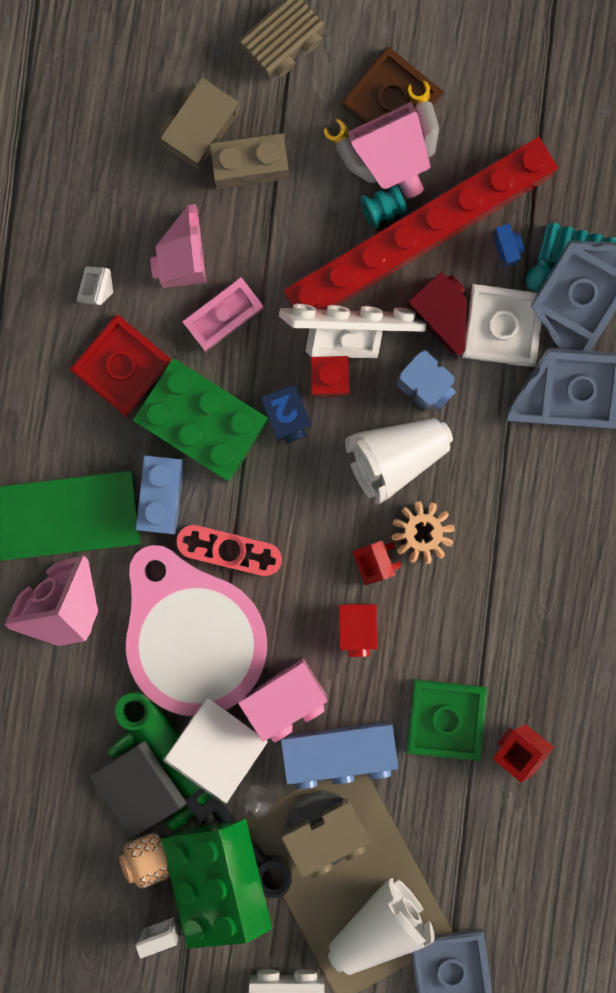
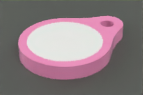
M151 545L137 552L130 563L129 570L132 600L126 635V656L135 682L150 700L176 714L194 716L207 698L224 710L231 708L252 690L265 664L267 634L259 610L241 589L223 579L197 569L165 546ZM153 560L161 561L166 568L164 578L158 582L149 580L146 574V567Z

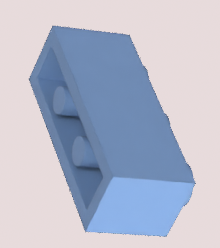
M391 721L293 734L281 739L287 785L295 784L296 789L318 786L317 780L332 779V784L349 783L354 781V775L368 773L369 779L386 778L391 776V770L398 769Z

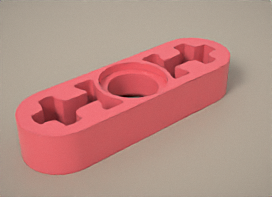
M198 525L184 527L177 536V547L188 558L260 576H270L276 573L282 563L279 549L270 543ZM193 531L199 532V539L211 542L210 535H217L218 538L214 542L212 549L213 558L205 556L208 552L206 548L196 547L194 552L188 551L189 545L183 543L184 537L191 536ZM225 540H234L240 546V555L234 561H225L219 555V546ZM246 543L254 545L251 550L252 553L262 554L264 549L271 550V557L276 558L275 565H268L266 570L259 569L260 563L258 561L249 559V567L242 566L241 563L246 556Z

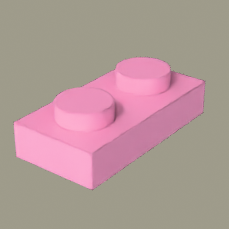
M241 277L185 319L183 324L206 353L264 309V306Z

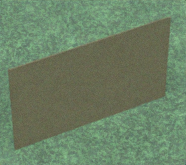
M368 774L354 775L353 782L344 784H332V779L317 780L318 786L296 789L243 818L247 821L250 837L266 856H282L292 867L291 887L283 895V898L334 993H358L412 963V956L409 953L348 975L343 971L338 972L328 958L330 942L390 878H393V883L398 880L401 881L414 894L424 909L419 915L424 924L430 920L434 935L453 933ZM328 791L337 793L345 799L349 798L369 836L370 843L364 846L366 851L352 860L346 861L344 859L332 865L333 868L320 877L313 879L310 874L302 878L281 838L282 832L286 830L289 812L299 799L312 792ZM269 868L268 870L275 883L279 884L284 879L283 872L278 868Z

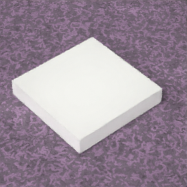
M472 284L465 331V351L462 354V358L535 368L542 324L531 307V303L537 293Z
M207 698L163 761L222 804H226L268 741L262 742L256 732Z

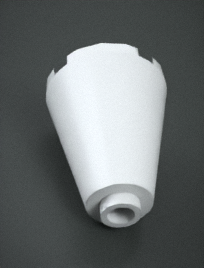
M430 418L354 433L345 439V447L347 453L354 452L356 462L350 465L359 485L369 499L376 496L375 504L378 505L389 499L449 452L453 437L445 422L440 423L436 418Z
M393 878L387 880L330 942L328 958L338 972L343 971L348 975H352L423 949L434 942L435 935L430 920L424 924L419 915L424 910L414 894L401 881L398 880L393 883Z

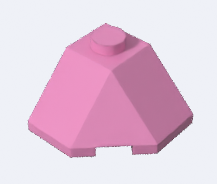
M196 204L188 205L156 245L157 256L150 257L153 279L160 280L162 288L206 283Z
M83 555L56 561L46 570V573L49 575L46 580L41 582L34 590L30 586L24 589L17 596L4 625L15 632L57 646L86 641L92 631V625L97 616L98 608L89 562Z

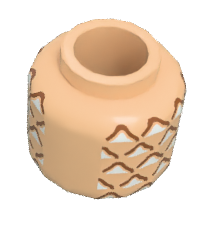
M150 833L125 844L123 855L119 856V862L129 884L135 883L139 888H146L170 877L161 837L156 833Z

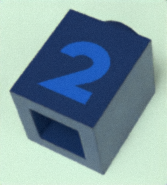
M295 384L261 397L277 441L285 439L286 444H291L307 437L305 430L311 429V423Z

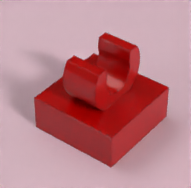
M382 540L352 551L365 586L395 576L394 571L402 566L400 561L391 564L387 554L388 550L395 548L394 543L384 544Z

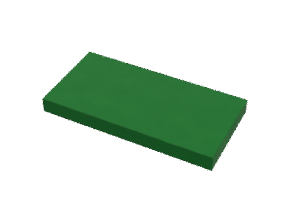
M127 471L1 486L0 561L140 545V531L136 530L138 514L133 472Z

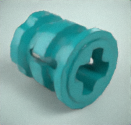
M396 185L390 187L385 193L382 190L375 192L373 198L369 199L366 195L360 197L364 215L373 230L379 229V223L382 221L389 223L394 221V216L399 215L403 217L407 214L405 201Z

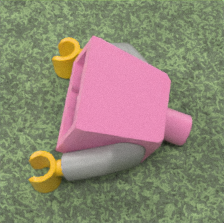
M423 81L426 91L424 95H414L410 84L408 86L410 103L349 131L348 127L339 119H336V121L340 124L341 131L337 136H332L329 129L324 128V135L330 141L337 143L336 150L350 172L368 183L378 182L383 189L398 184L405 199L415 197L424 190L418 174L430 168L429 158L436 152L439 124L433 104L428 101L430 86L426 81Z

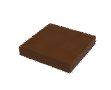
M387 46L341 101V106L365 124L410 103L411 101L408 97V86L410 84L412 93L416 96H422L426 92L423 81L428 82L430 86L428 101L432 102L433 107L443 96L444 91Z

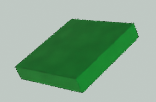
M413 679L406 753L480 761L488 687Z

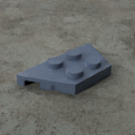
M569 240L532 301V309L544 324L559 349L591 351L615 313L616 243Z
M548 348L508 409L507 421L616 429V353Z

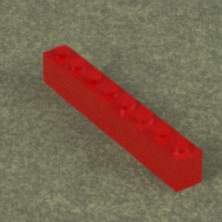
M538 136L284 290V297L291 308L295 304H306L323 310H327L329 305L340 306L552 178L558 166Z

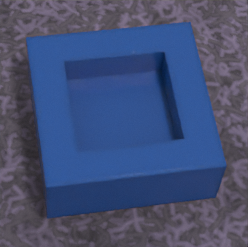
M510 223L496 227L492 236L503 269L518 264L521 260L520 253L524 252L519 232H513Z

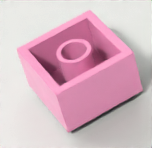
M303 658L250 691L240 699L238 704L262 742L271 738L275 743L293 731L292 724L303 717L305 722H308L325 711L323 704L327 702V695Z

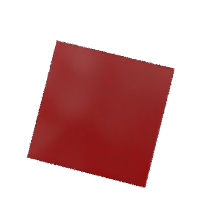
M116 314L69 370L125 417H128L161 378L172 359Z

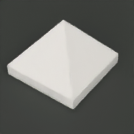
M86 266L77 302L101 305L113 294L110 269Z

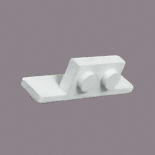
M295 304L293 308H280L279 317L291 327L309 328L305 352L311 357L348 356V358H378L383 330L425 332L427 326L424 321L415 316V311L402 307L394 308L393 312H383L379 308L370 306L361 307V311H352L338 305H329L327 310H323L306 304Z

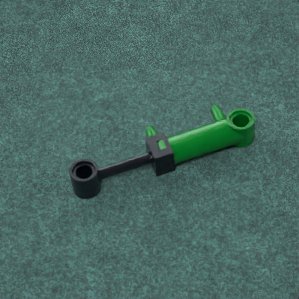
M139 690L131 691L121 697L115 708V716L118 723L128 731L114 742V745L108 749L107 753L112 759H116L137 742L139 744L144 741L147 743L187 803L167 821L168 827L175 831L194 816L202 822L211 813L219 823L236 820L224 804L163 761L180 734L156 707L155 703L143 691ZM136 700L143 704L145 714L142 719L134 720L127 715L126 705L129 701ZM251 838L264 896L269 898L283 896L291 887L292 867L282 856H266ZM269 868H278L283 872L284 879L279 884L272 885L265 881L263 873Z

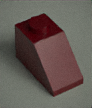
M440 272L408 302L407 308L416 312L415 316L427 324L426 328L457 360L465 351L467 298L463 295L465 288L453 275L446 277Z

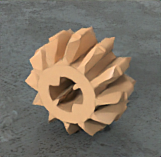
M419 501L415 502L416 516H413L407 507L401 510L408 521L405 523L395 519L393 525L403 528L404 531L403 533L393 534L391 538L393 541L405 539L406 543L397 549L399 554L405 553L410 547L413 549L409 556L410 562L415 563L419 552L422 551L424 563L430 564L431 555L429 550H433L438 558H443L445 554L438 544L452 546L453 541L442 537L443 532H452L455 529L454 525L441 526L440 522L449 516L446 511L440 513L436 518L433 517L437 504L431 503L428 506L427 513L423 514V505ZM420 522L422 527L426 526L427 523L432 528L428 533L431 539L427 543H424V539L418 542L414 538L417 533L415 526Z

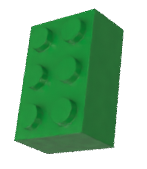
M173 358L133 421L230 483L266 427L269 419Z
M246 819L187 827L161 838L187 949L245 944L272 930Z

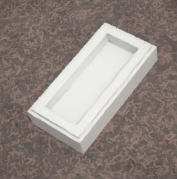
M173 917L143 928L136 944L140 959L177 945L182 930L178 918Z

